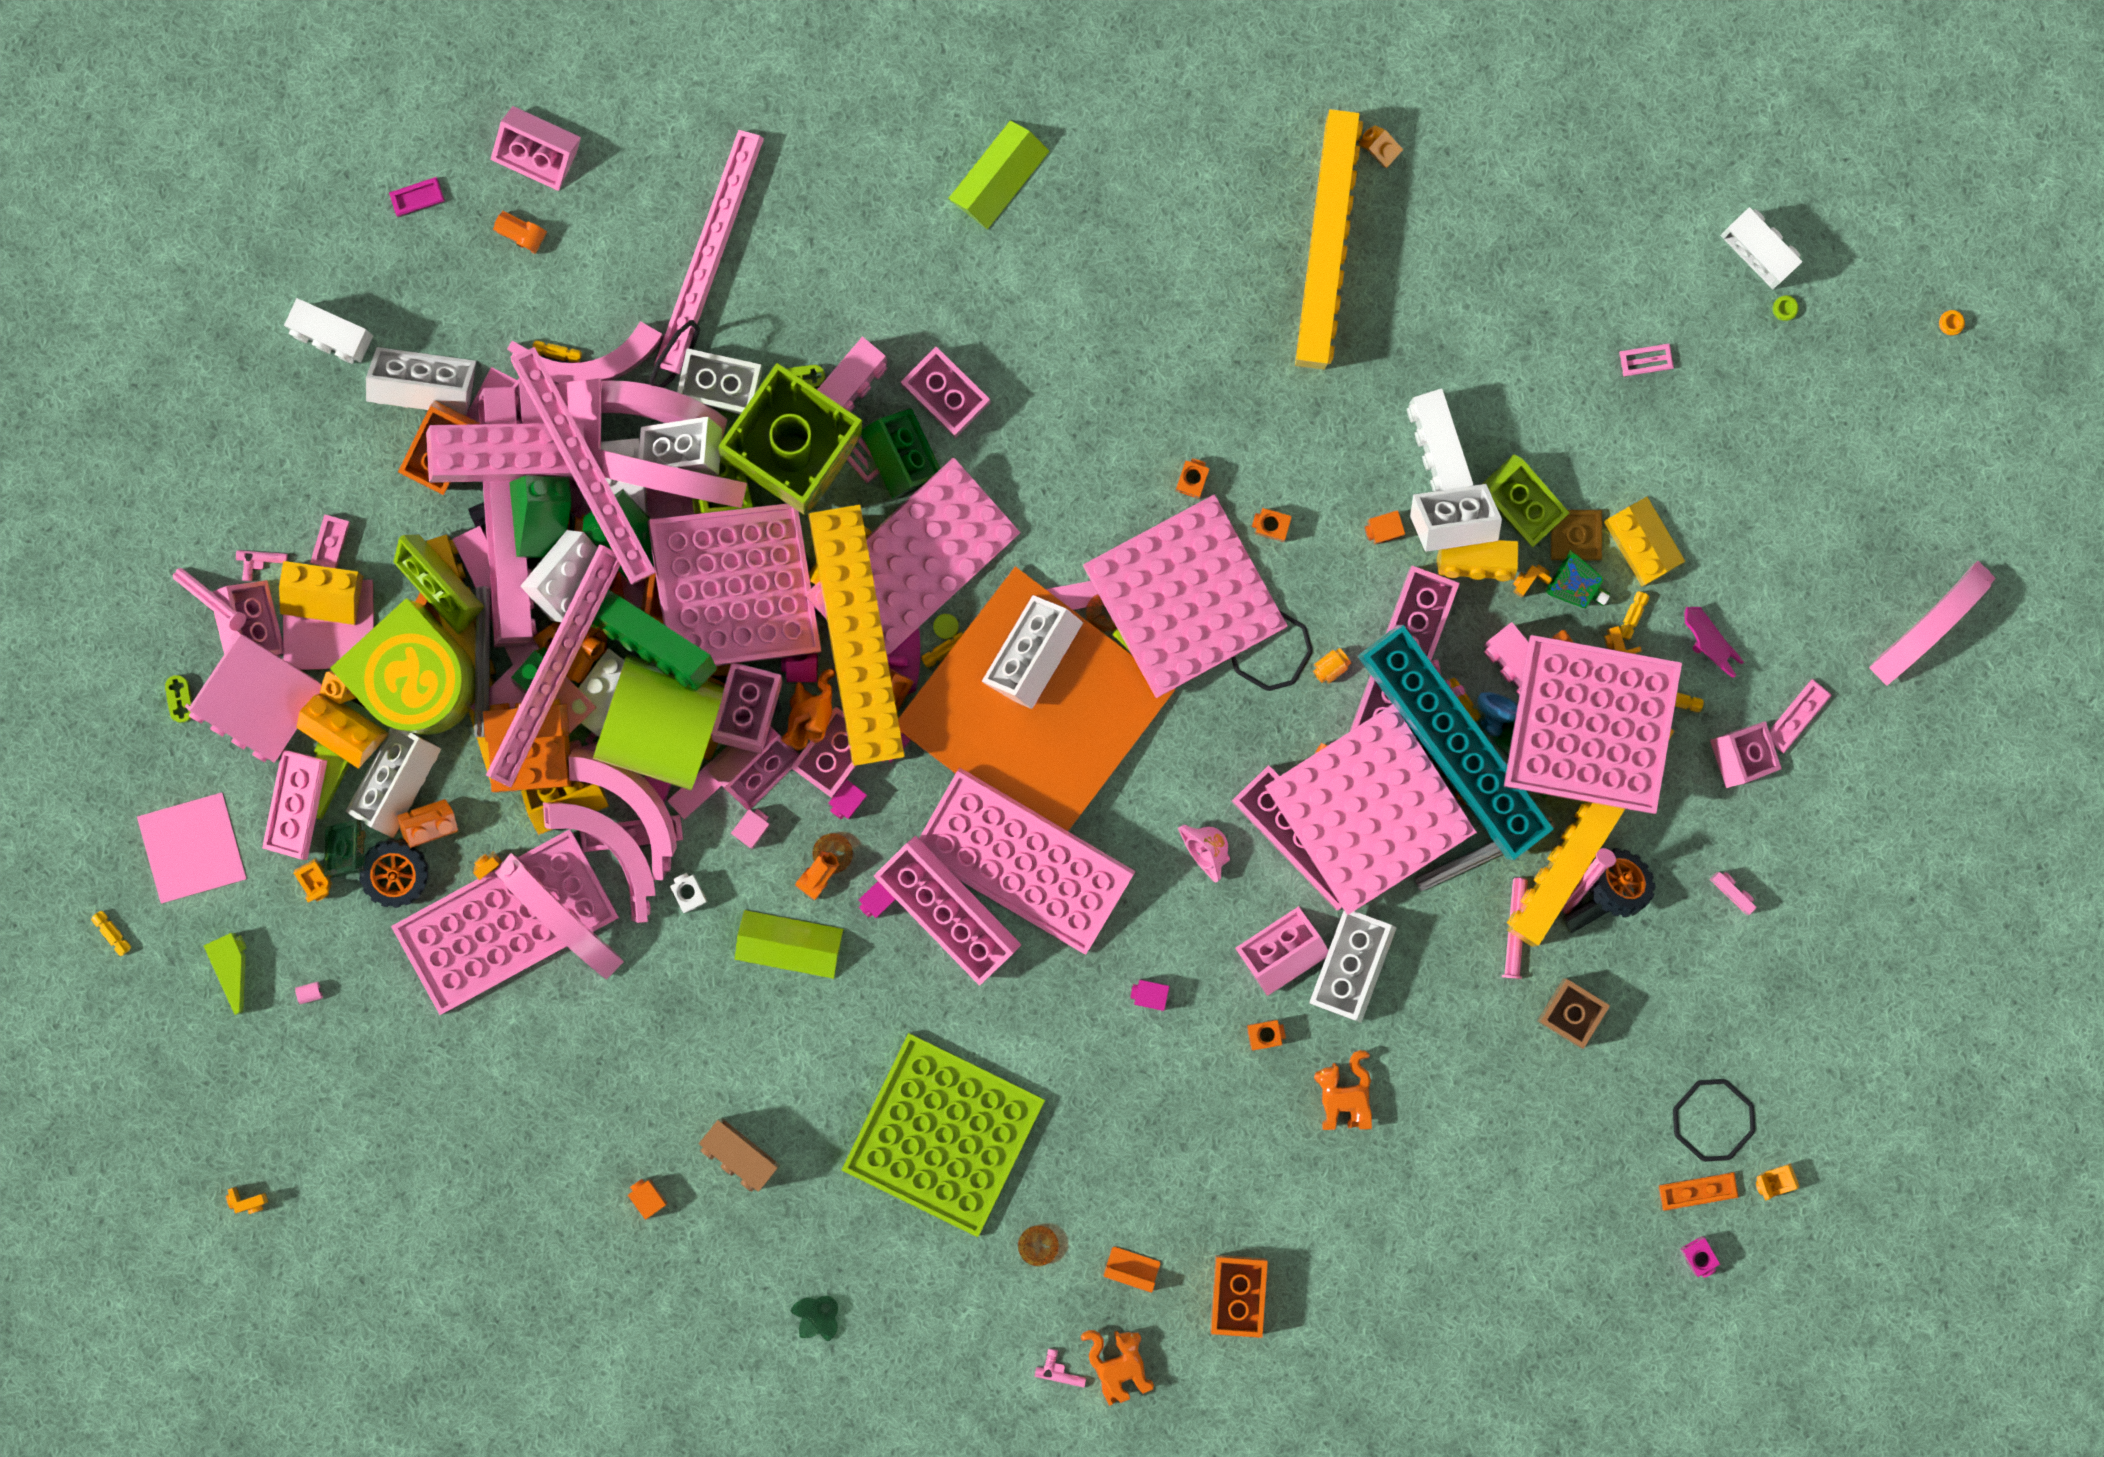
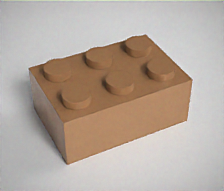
M723 1118L718 1119L699 1142V1145L703 1147L700 1151L711 1160L717 1158L722 1162L720 1167L731 1176L733 1174L738 1175L742 1179L740 1183L751 1192L753 1190L759 1192L780 1167L779 1163Z

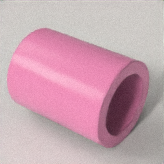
M318 981L295 988L300 1005L323 998L322 992H319L320 984Z

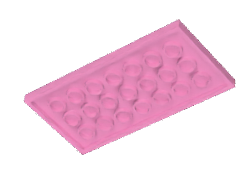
M952 458L866 537L886 654L888 655L1021 533L955 458ZM819 581L805 594V597L827 620Z
M961 768L956 772L919 837L926 847L958 880L1085 955L1135 873L1133 869Z
M571 829L517 857L539 882L592 932L619 918ZM494 871L488 873L480 881L477 879L391 926L439 1015L566 947L503 884L504 882Z

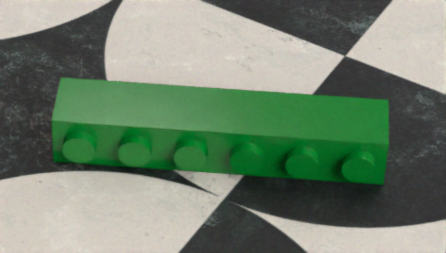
M608 589L591 624L593 628H601L610 639H618L631 652L635 650L644 661L655 663L659 670L666 675L672 674L684 687L690 686L697 691L717 670L710 654Z

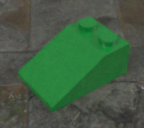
M525 475L509 482L516 557L544 558L568 528L571 508L569 477Z

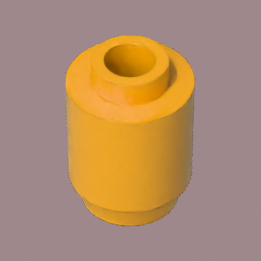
M1338 648L1336 651L1331 650L1314 664L1316 669L1313 673L1321 683L1326 681L1330 684L1348 670L1347 667L1352 663L1342 649Z

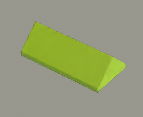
M1010 120L948 199L988 230L1050 151L1029 130Z
M420 534L402 535L399 537L393 563L454 631L460 634L485 606Z
M744 910L737 935L734 960L834 979L844 929Z

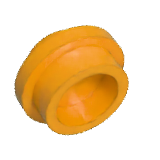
M1955 310L1946 311L1939 319L1941 331L1950 336L1960 333L1965 325L1963 315Z

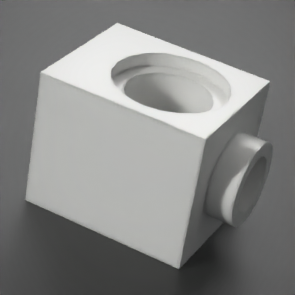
M684 873L673 879L675 884L670 887L683 913H687L708 902L695 875L688 876L687 873ZM687 884L693 886L695 894L691 899H685L681 894L682 888Z

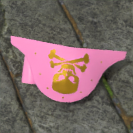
M1187 825L1178 827L1182 839L1194 860L1214 882H1218L1221 879V867L1230 861V857L1227 854L1228 842L1225 835L1214 827L1200 829Z

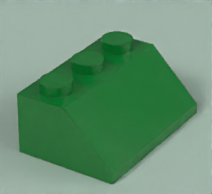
M912 408L880 418L862 429L863 439L892 499L922 487L941 469Z
M622 489L615 494V497L654 567L647 523L650 518L628 493ZM591 511L584 516L582 531L597 547L603 545L612 550ZM620 565V567H619L618 570H619V571L623 574V576L628 580V578H627V576H626L624 570L622 569V567H621V565Z

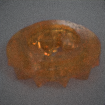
M1099 594L1093 596L1086 607L1087 621L1102 632L1114 631L1117 627L1111 616L1110 621H1108L1105 616L1099 615L1102 613V604L1104 605Z
M829 833L816 841L812 856L815 861L822 851H830L832 842H834L835 850L844 852V855L836 856L840 864L833 873L836 874L844 871L851 864L853 850L850 842L844 836Z
M1031 1226L1019 1238V1254L1030 1265H1047L1053 1261L1058 1253V1239L1055 1233L1045 1226ZM1039 1235H1041L1042 1244H1046L1050 1248L1041 1249L1038 1257H1036L1035 1248L1027 1245V1243L1036 1242Z

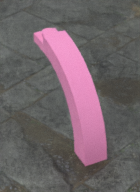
M640 321L632 335L621 346L601 358L582 363H562L541 356L540 358L554 384L600 378L601 381H612L629 373L644 362L658 347L664 336ZM514 341L507 348L512 353L510 358L528 350Z
M601 381V413L632 414L663 423L709 417L722 428L723 438L727 419L714 409L693 398L649 384L628 381Z
M593 449L592 455L605 478L742 508L747 486L745 482L672 467L601 449Z
M1979 561L1975 562L1952 589L1909 631L1885 650L1869 668L1886 686L1890 684L1942 638L1987 592L1996 578Z
M573 749L569 755V781L587 782L604 787L621 797L634 809L642 820L650 839L653 880H663L666 873L671 870V857L677 849L674 826L661 797L639 773L593 759L595 751Z
M543 802L545 828L575 829L585 832L602 842L614 854L622 866L627 879L630 894L631 920L637 923L648 922L647 915H650L651 910L650 903L646 900V897L656 896L654 881L647 860L634 839L620 825L597 811L570 803Z
M511 853L494 870L497 876L504 882L503 884L555 936L606 980L624 962L608 944L595 935L558 901L515 855Z

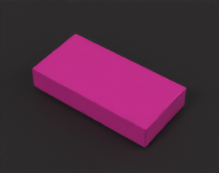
M437 177L389 192L397 217L445 202Z

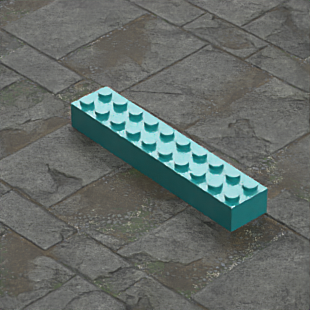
M1404 625L1395 626L1357 656L1506 859L1515 860L1554 830L1525 790L1504 787L1507 770L1506 763Z

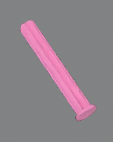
M178 568L173 573L174 580L224 619L231 630L236 631L243 627L246 622L244 613L236 612L184 569Z
M1602 848L1596 853V859L1586 870L1561 911L1569 914L1607 867H1612L1615 864L1616 857L1612 851Z
M1525 878L1513 879L1510 915L1514 910H1520L1523 906L1520 900L1528 887V880ZM1509 932L1505 975H1502V977L1522 979L1520 967L1523 941Z

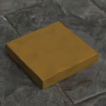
M1568 510L1569 514L1551 530V560H1564L1568 552L1572 550L1584 561H1601L1602 510Z

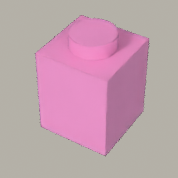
M749 809L731 834L753 849L771 825L767 822L769 817L759 809H756L754 812Z

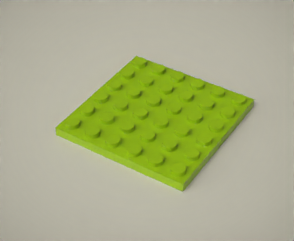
M908 1033L841 1171L965 1232L979 1237L1045 1099Z

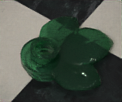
M821 1296L818 1299L803 1298L796 1302L790 1310L792 1314L802 1318L799 1325L800 1338H811L820 1333L826 1341H830L837 1332L838 1324L835 1316L838 1313V1304L831 1296ZM828 1304L831 1308L830 1312L823 1313L821 1305Z

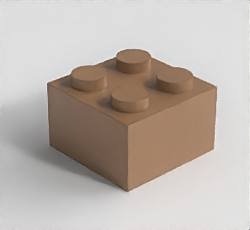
M1563 978L1537 1022L1575 1046L1584 1049L1610 1005L1570 980Z

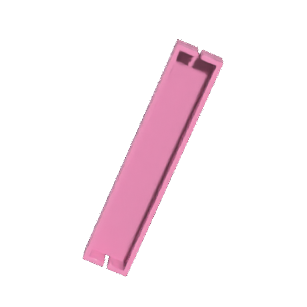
M514 387L483 388L481 395L477 399L478 422L480 424H521L520 419L516 420V410H519V395H515ZM483 481L494 648L525 646L532 638V634L536 632L535 619H531L530 609L534 608V601L521 587L522 583L532 573L531 569H527V559L530 558L516 557L509 485L511 481Z

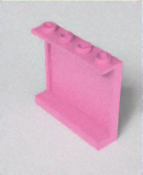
M236 630L230 637L233 640L232 644L191 705L187 703L185 707L191 712L189 716L195 721L202 724L205 720L212 725L210 729L223 737L226 733L233 737L231 742L244 750L247 746L254 750L252 755L259 760L266 762L269 759L275 763L297 730L296 726L300 710L314 695L320 694L322 684Z

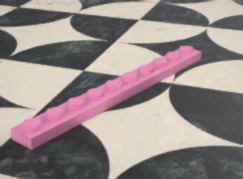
M738 130L656 361L677 330L689 320H694L698 324L764 140L760 135ZM692 326L678 337L661 363L660 369L680 374L687 348L689 349L695 332Z
M535 347L512 357L511 362L629 582L633 585L653 575L655 570Z
M599 545L486 776L508 787L512 786L620 567V563L611 549Z

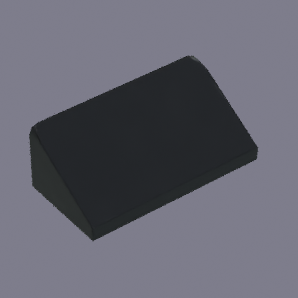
M1593 899L1565 915L1563 921L1570 933H1573L1610 911L1606 912L1601 908L1602 905L1600 903L1597 904Z

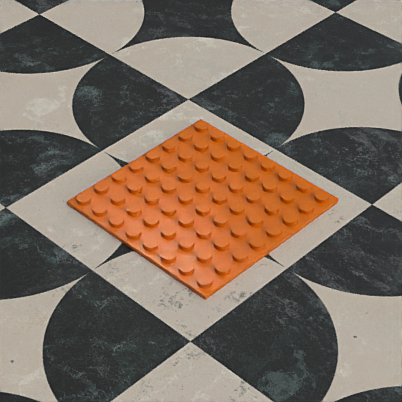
M1015 566L898 718L902 734L956 774L958 769L961 768L1066 831H1069L1176 688L1156 698L1134 657ZM1034 595L1068 609L1083 624L1034 707L1030 709L984 684L982 680L1031 597Z

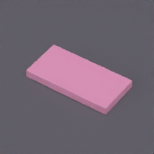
M290 750L282 751L263 849L308 860L327 760Z

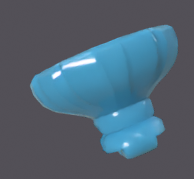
M1485 692L1479 695L1477 699L1478 707L1486 715L1485 719L1480 722L1481 726L1491 736H1500L1504 723L1515 722L1518 704L1503 695L1492 692Z

